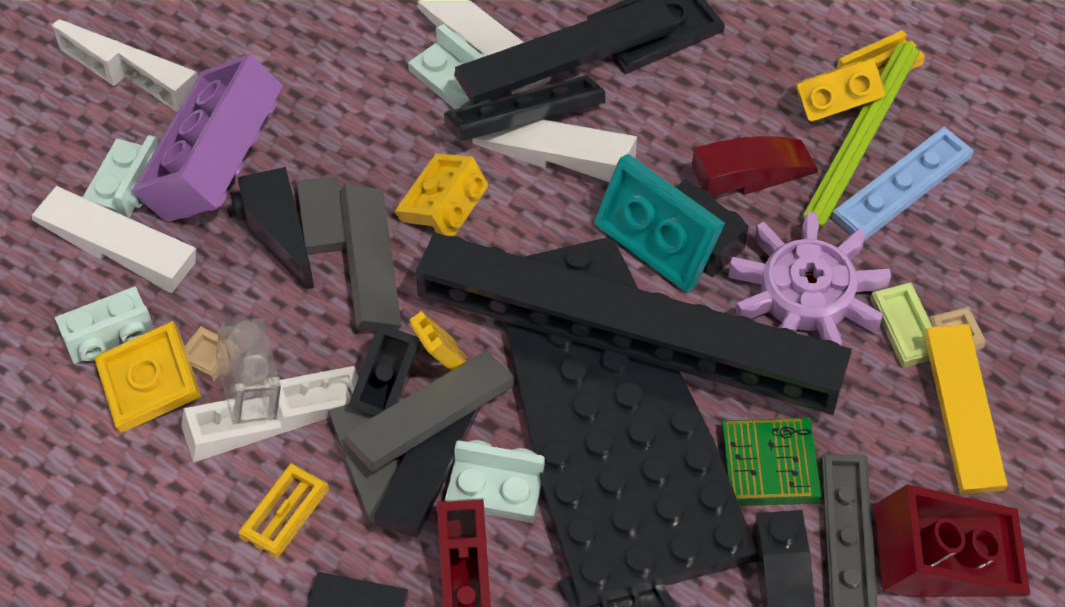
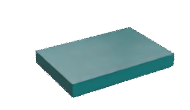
M630 154L619 158L593 222L595 226L686 293L696 287L725 225L715 215Z

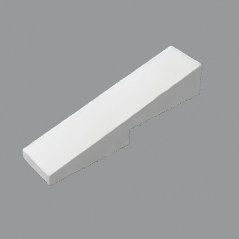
M470 0L418 1L417 8L436 27L444 24L453 32L460 33L467 43L480 54L490 55L524 43ZM551 77L510 92L515 94L542 87L550 82Z
M59 19L52 24L59 48L113 86L124 77L128 78L176 112H178L198 77V73L194 70Z
M540 120L472 138V143L545 169L548 163L552 162L610 182L620 157L626 154H630L634 158L636 157L637 136Z
M58 186L52 190L32 214L34 222L101 260L104 256H107L170 293H173L196 261L195 247Z
M350 366L271 382L269 392L184 408L181 427L193 463L330 418L329 410L349 404L351 396L347 386L353 394L359 378L355 367Z

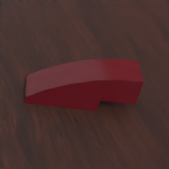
M775 136L743 137L695 147L693 151L692 169L701 187L708 191L712 197L737 189H741L743 195L818 173V168L801 139Z

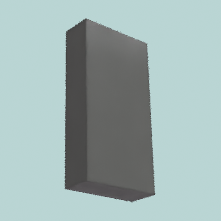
M332 176L297 181L307 254L313 255L347 250L338 177Z

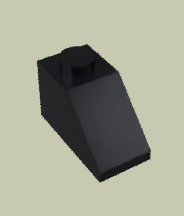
M379 323L348 406L376 416L398 403L407 386L422 347L420 339Z

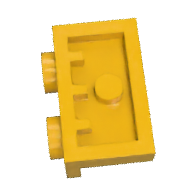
M866 58L794 83L809 121H815L885 96V90L874 58Z
M435 153L400 202L395 213L402 223L433 226L439 234L455 236L488 188V182L473 156Z

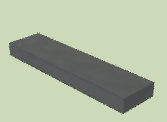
M345 183L340 191L356 328L376 331L379 323L399 330L402 325L383 190Z
M485 350L346 433V444L374 472L512 388L514 376Z
M822 454L821 475L829 607H878L867 455Z

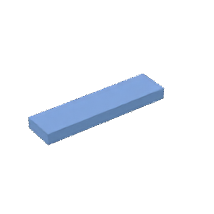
M943 127L835 209L831 219L850 235L861 229L866 233L865 241L972 158L974 150L947 128Z

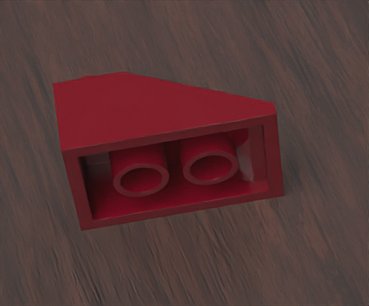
M908 484L874 504L883 591L913 597H1026L1030 595L1018 509Z

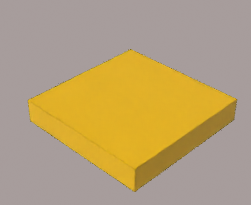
M173 321L94 357L115 427L120 432L135 428L202 397L179 329Z

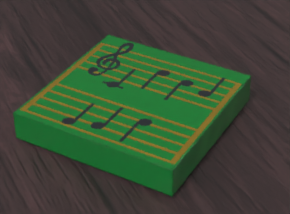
M811 418L722 421L721 431L725 468L740 506L820 503L821 491Z

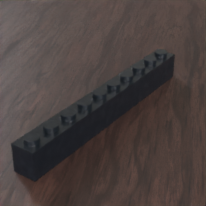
M434 232L415 271L418 297L830 415H834L852 352L851 348L841 346L831 340H819L798 334L788 328H776L758 323L745 316L729 315L712 310L702 304L694 305L672 299L662 293H651L629 287L619 281H608L593 277L580 270L564 269L547 264L537 258L529 259L507 253L497 247H486L471 243L458 236H446Z

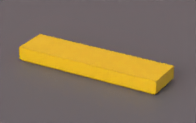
M970 324L927 328L924 337L960 495L1004 491L1008 484Z

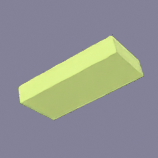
M912 283L872 292L870 300L874 309L883 313L881 324L902 368L930 361L924 333L927 328L933 326Z

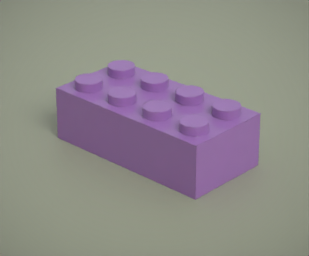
M251 54L200 72L131 192L165 222L189 218L194 214L217 209L227 197L226 189L232 178L243 168V158L249 147L260 137L261 132L259 129L262 123L277 105L275 100L283 85Z

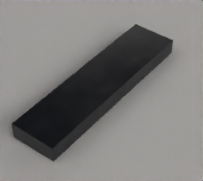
M584 75L446 111L444 113L445 126L461 142L606 103L605 90L589 76Z
M482 406L406 452L374 515L376 525L418 538L455 462L454 449L456 441H465Z

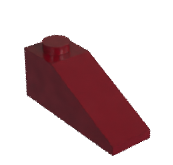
M472 498L437 501L443 607H491L484 499Z

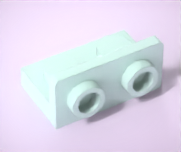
M441 24L436 28L437 42L408 62L409 72L453 109L472 105L454 76L455 67L487 55L484 53L480 54L471 47L460 33L453 32L447 26Z
M148 135L143 145L116 138L83 198L130 218L135 208H140L144 204L131 191L159 144L157 137Z
M136 286L55 317L73 364L83 360L93 361L95 356L154 330L147 307L143 304Z
M472 440L470 442L456 441L454 449L455 463L445 500L483 498L484 513L486 515L534 523L541 494L539 472L543 473L545 458L524 448L509 450L492 447L489 443L480 440Z

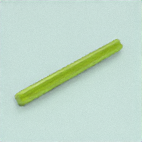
M910 41L907 43L900 42L895 48L880 75L885 96L864 104L803 214V220H805L807 212H815L819 228H823L826 225L919 55V50L914 47V43Z

